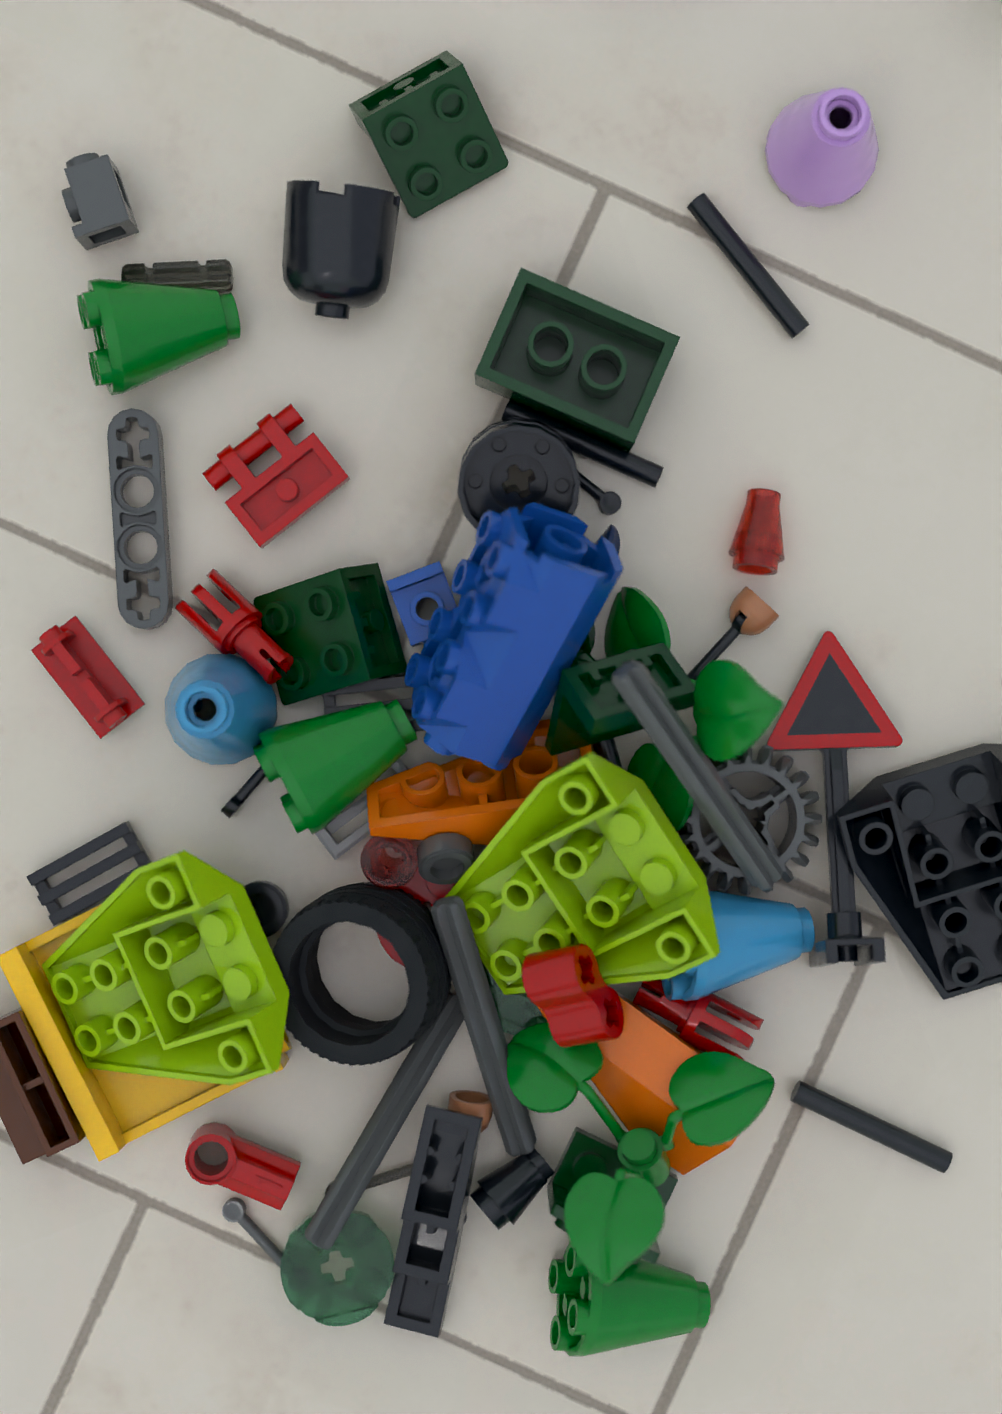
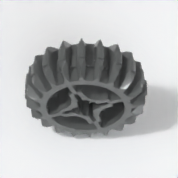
M768 745L762 746L756 760H752L751 747L738 756V760L719 761L720 765L716 767L707 757L739 805L748 810L759 807L757 809L758 818H751L757 821L754 828L782 868L781 879L786 883L792 881L794 878L793 874L785 863L791 858L795 863L806 867L809 859L806 855L797 851L800 843L803 842L815 847L819 843L818 837L804 833L805 824L818 825L822 823L821 814L805 813L804 806L819 800L818 792L806 791L799 794L797 790L809 780L808 773L806 771H799L788 778L786 774L792 767L794 759L789 755H784L777 761L774 767L771 766L773 747ZM738 772H758L768 777L776 785L767 792L762 791L752 798H744L736 788L732 787L726 777ZM786 800L789 811L788 828L783 841L777 848L768 831V822L770 816L780 808L779 804ZM693 801L691 814L685 823L686 831L680 832L678 835L685 845L691 843L693 848L689 852L695 861L698 862L701 859L704 861L700 869L706 876L707 881L716 871L720 872L716 888L726 893L731 887L733 878L736 877L738 878L739 893L743 896H749L752 885L738 864L725 862L713 854L714 851L724 845L713 828L710 829L711 833L704 838L702 837L700 809ZM773 886L771 889L765 890L764 892L768 893L773 891Z

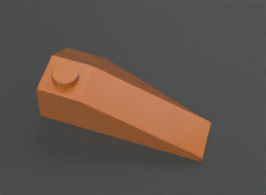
M551 719L540 720L522 754L511 759L507 768L501 771L491 769L479 761L460 757L442 765L426 762L377 781L366 789L370 835L425 840L436 834L457 833L467 837L472 844L488 845L544 777L592 752L591 744L552 756L545 747Z
M615 991L619 996L624 1012L623 1032L617 1039L597 1042L604 1058L603 1066L591 1078V1081L628 1131L635 1128H648L657 1133L658 1136H662L669 1114L678 1109L673 1104L669 1095L671 1078L683 1062L694 1055L704 1052L681 1039L675 1031ZM537 1006L538 1009L541 1011V1013H542V1014L544 1015V1017L546 1018L544 1012L541 1010V1008H540L539 1006ZM681 1121L678 1123L673 1136L675 1146L673 1149L666 1151L670 1166L682 1175H685L730 1148L737 1137L721 1145L699 1146L687 1138Z

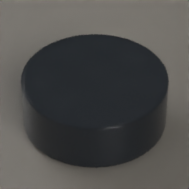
M260 880L245 885L244 888L265 936L269 937L275 934L285 924L289 914V903L285 893L280 887L269 881Z

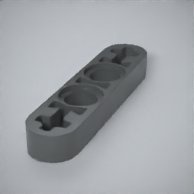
M131 408L123 410L113 417L108 426L107 433L117 600L120 615L126 623L135 628L151 630L167 622L173 608L163 435L159 424L152 416L142 410ZM138 421L139 427L150 432L149 439L140 440L139 453L140 458L144 461L152 459V468L132 465L122 469V460L133 462L132 446L128 442L121 440V434L131 430V422ZM137 476L147 477L152 482L154 488L151 501L140 508L129 506L123 494L126 483ZM140 532L152 534L158 546L155 557L144 564L133 562L127 552V544L130 538ZM159 570V581L147 579L148 593L152 597L159 598L160 607L150 611V619L143 620L142 612L132 610L131 607L132 600L141 598V581L132 580L129 582L128 572L148 574Z

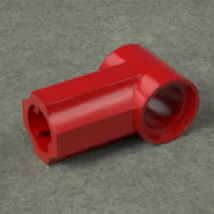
M216 1122L205 1124L195 1131L190 1139L185 1156L186 1170L200 1184L210 1186L218 1184L280 1211L288 1198L301 1165L300 1161L240 1137L225 1124ZM205 1142H217L224 1146L228 1158L218 1165L206 1164L199 1157L197 1149Z

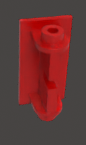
M77 616L72 617L60 628L58 625H55L39 637L41 643L31 650L100 739L145 705L144 701Z

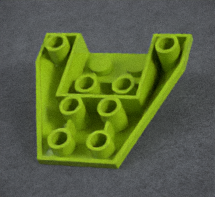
M592 752L544 777L445 896L456 895L463 900L481 961L504 995L526 993L522 981L523 961L527 955L578 944L589 946L597 960L599 972L607 985L670 979L717 957L720 952L706 876L645 782L641 778Z
M185 850L135 869L42 964L53 994L74 1037L76 1046L89 1069L232 1085L271 1074L280 1068L290 991L244 885Z

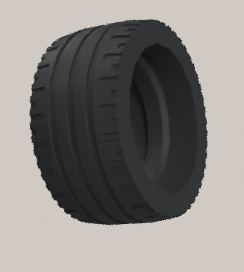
M361 882L331 890L299 911L284 928L277 940V944L274 946V957L290 991L285 1024L286 1029L294 1035L293 1037L301 1042L303 1047H307L310 1052L318 1054L323 1059H329L328 1061L339 1062V1064L343 1065L349 1064V1066L356 1064L363 1066L375 1064L399 1054L411 1046L435 1022L448 998L452 979L431 912L429 911L430 909L424 906L419 899H415L412 894H407L404 890L397 889L395 886L384 885L385 883ZM348 921L372 928L392 944L405 965L409 985L407 1004L399 1016L392 1020L375 1022L352 1015L334 1001L321 980L317 961L320 936L326 928L334 923Z

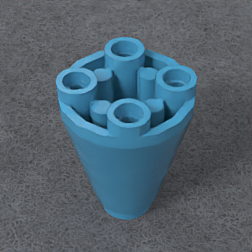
M207 654L187 663L172 679L165 698V720L174 742L190 757L211 765L235 764L255 755L253 747L262 743L258 734L275 726L277 720V696L272 684H267L263 677L243 658L233 654ZM202 698L211 699L217 707L215 716L209 721H203L196 716V713L202 709Z
M709 890L720 952L717 957L670 979H662L663 991L666 998L670 1001L680 999L684 1001L698 1000L797 960L801 953L811 952L814 947L815 930L810 912L805 907L796 908L790 903Z

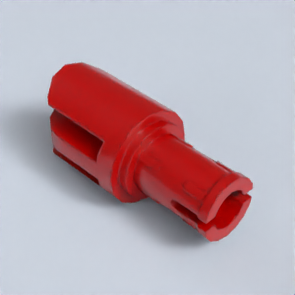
M212 569L206 576L238 609L231 614L200 584H197L190 592L221 623L218 630L215 631L184 600H181L175 609L220 653L225 655L238 653L263 677L267 684L275 683L282 676L267 659L271 658L287 673L293 664L294 657L290 653L285 652L261 629L262 613L216 569Z
M662 979L643 981L641 987L661 998L639 988L633 1000L634 1004L640 1005L678 1025L676 1031L680 1033L679 1037L703 1052L716 1051L728 1053L742 1060L744 1059L737 1053L695 1032L696 1028L699 1027L741 1049L750 1050L753 1037L740 1028L705 1011L707 1006L751 1029L759 1030L764 1019L714 993L698 1000L684 1001L680 999L670 1001L664 994Z

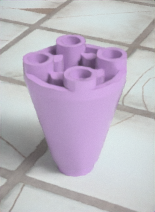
M842 87L801 96L784 107L768 131L765 147L768 172L780 191L785 193L796 206H814L819 208L842 204L858 194L873 174L879 152L876 130L868 104L854 90Z

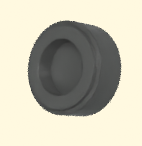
M457 833L433 835L421 842L416 851L419 874L423 879L435 884L457 883L475 861L472 842L467 837Z

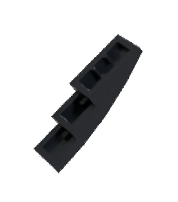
M429 1104L426 1105L401 1219H404L392 1270L395 1274L383 1324L437 1338L442 1332L466 1216L483 1117Z

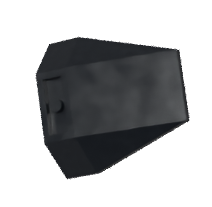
M979 744L876 776L836 813L849 865L943 1000L1002 982V744Z

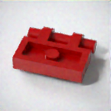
M291 403L274 417L269 413L256 424L259 426V429L235 448H232L229 444L217 454L219 460L202 473L216 491L233 477L242 487L241 490L224 503L260 548H264L350 480L349 476L314 432L296 446L290 440L287 434L304 422ZM274 446L282 457L255 477L248 468V465Z

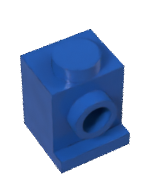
M440 561L386 581L412 647L420 644L425 645L428 639L430 620L421 619L417 614V605L421 600L426 598L433 599L437 602L438 607L450 610L457 607Z

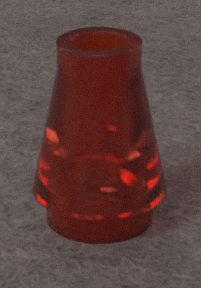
M763 488L747 491L746 504L728 552L733 557L732 568L734 570L751 575H774L778 572L779 562L785 560L780 514L781 494L779 492Z
M375 836L364 846L360 863L365 877L373 885L383 889H396L406 885L413 878L417 870L418 858L411 839ZM385 847L393 848L394 852L401 853L402 857L393 858L389 856L385 851Z

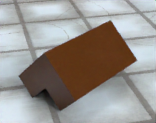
M19 1008L0 1017V1118L22 1164H25L45 1154L49 1157L79 1143L86 1135L22 1008Z

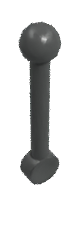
M237 1197L229 1199L222 1208L223 1217L229 1222H238L288 1276V1284L293 1290L302 1291L306 1289L310 1283L308 1272L304 1269H296L245 1214L246 1204L242 1199Z

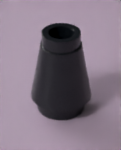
M534 1148V1151L527 1155L521 1154L478 1180L477 1183L480 1186L470 1196L496 1228L500 1230L509 1221L513 1225L516 1223L535 1196L547 1183V1179L555 1172Z

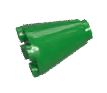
M94 279L88 280V292H82L81 295H77L82 327L84 330L93 328L97 351L88 352L93 382L95 386L107 385L111 395L130 391L226 347L228 340L240 338L239 315L232 293L219 295L215 289Z
M397 699L386 705L378 701L268 728L258 734L262 743L253 747V750L269 782L281 778L289 792L281 796L280 799L297 833L308 828L313 835L323 830L408 751L406 745L416 741L418 738Z
M569 1242L563 1259H552L549 1267L550 1293L557 1294V1315L553 1317L551 1322L550 1342L554 1351H565L568 1356L582 1357L691 1333L694 1328H704L708 1323L711 1309L708 1285L705 1282L696 1281L690 1274L662 1264H652L641 1258L638 1264L631 1263L612 1284L607 1286L601 1283L585 1267L576 1254L571 1242Z

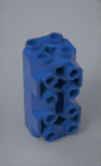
M533 502L526 504L521 514H519L518 508L514 507L502 513L489 510L481 517L476 532V544L468 560L462 559L458 563L453 575L451 588L453 593L461 595L459 606L452 610L443 607L435 609L428 626V639L421 654L414 653L411 656L405 673V685L413 688L411 698L413 703L412 717L416 719L417 725L426 731L424 736L425 744L436 753L445 756L455 754L479 761L491 769L501 771L507 768L511 759L521 755L557 691L561 670L569 668L624 569L614 544L602 535L597 544L587 539L583 535L588 525L576 516Z

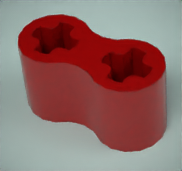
M585 944L572 945L531 953L525 957L522 966V981L525 992L534 1005L539 1006L544 1012L552 1037L559 1046L566 1048L614 1040L621 1036L624 1027L622 1003L615 990L604 982L599 972L597 960L589 946Z

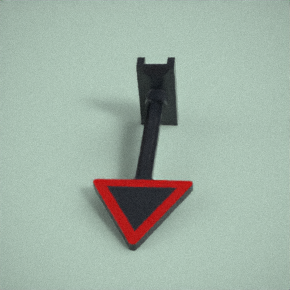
M826 631L822 635L766 745L773 747V751L819 750L823 757L831 913H826L828 939L814 943L812 951L809 952L810 968L824 967L837 964L838 962H854V966H867L886 962L884 938L862 936L861 912H856L854 871L848 862L836 813L850 801L847 750L896 748L903 742L895 726L831 631Z

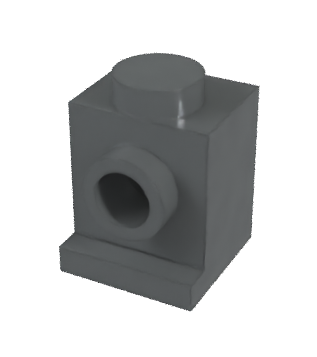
M86 153L67 161V168L64 171L70 187L62 190V196L73 223L82 221L81 224L72 226L74 236L86 250L139 233L118 168L108 154L99 157L97 153Z

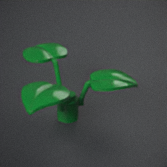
M622 587V590L615 597L605 628L604 649L606 658L622 654L630 649H640L662 642L670 650L671 641L667 622L657 605L641 590L635 587ZM721 659L712 661L701 671L697 680L690 679L695 685L693 717L697 724L696 735L693 738L703 753L716 761L735 759L747 751L766 732L784 706L781 700L757 683L746 669L731 660ZM645 743L632 756L627 772L641 778L645 782L672 826L678 832L687 822L694 800L654 743Z
M545 1022L520 1031L513 1036L507 1046V1079L510 1089L523 1106L538 1113L558 1112L567 1108L575 1100L579 1090L596 1110L618 1143L617 1154L623 1168L617 1169L614 1179L598 1172L582 1176L572 1186L564 1205L565 1227L576 1254L593 1276L607 1286L612 1284L625 1268L646 1253L656 1242L662 1231L665 1221V1208L656 1187L663 1184L669 1176L670 1161L666 1151L673 1149L675 1146L673 1136L678 1123L682 1121L684 1132L692 1143L699 1146L721 1145L739 1136L757 1119L766 1107L775 1085L774 1078L769 1072L736 1056L716 1051L700 1053L683 1062L671 1078L669 1095L673 1104L678 1109L669 1114L663 1135L658 1136L657 1133L648 1128H635L626 1132L621 1128L594 1089L586 1083L603 1066L604 1058L597 1042L563 1048L554 1041L549 1024Z

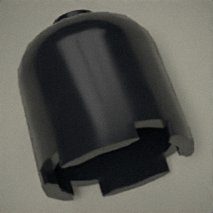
M288 181L282 271L283 280L289 291L299 300L316 304V316L349 319L350 308H366L377 303L385 294L389 283L400 196H394V192L354 184H345L344 195L320 191V181Z

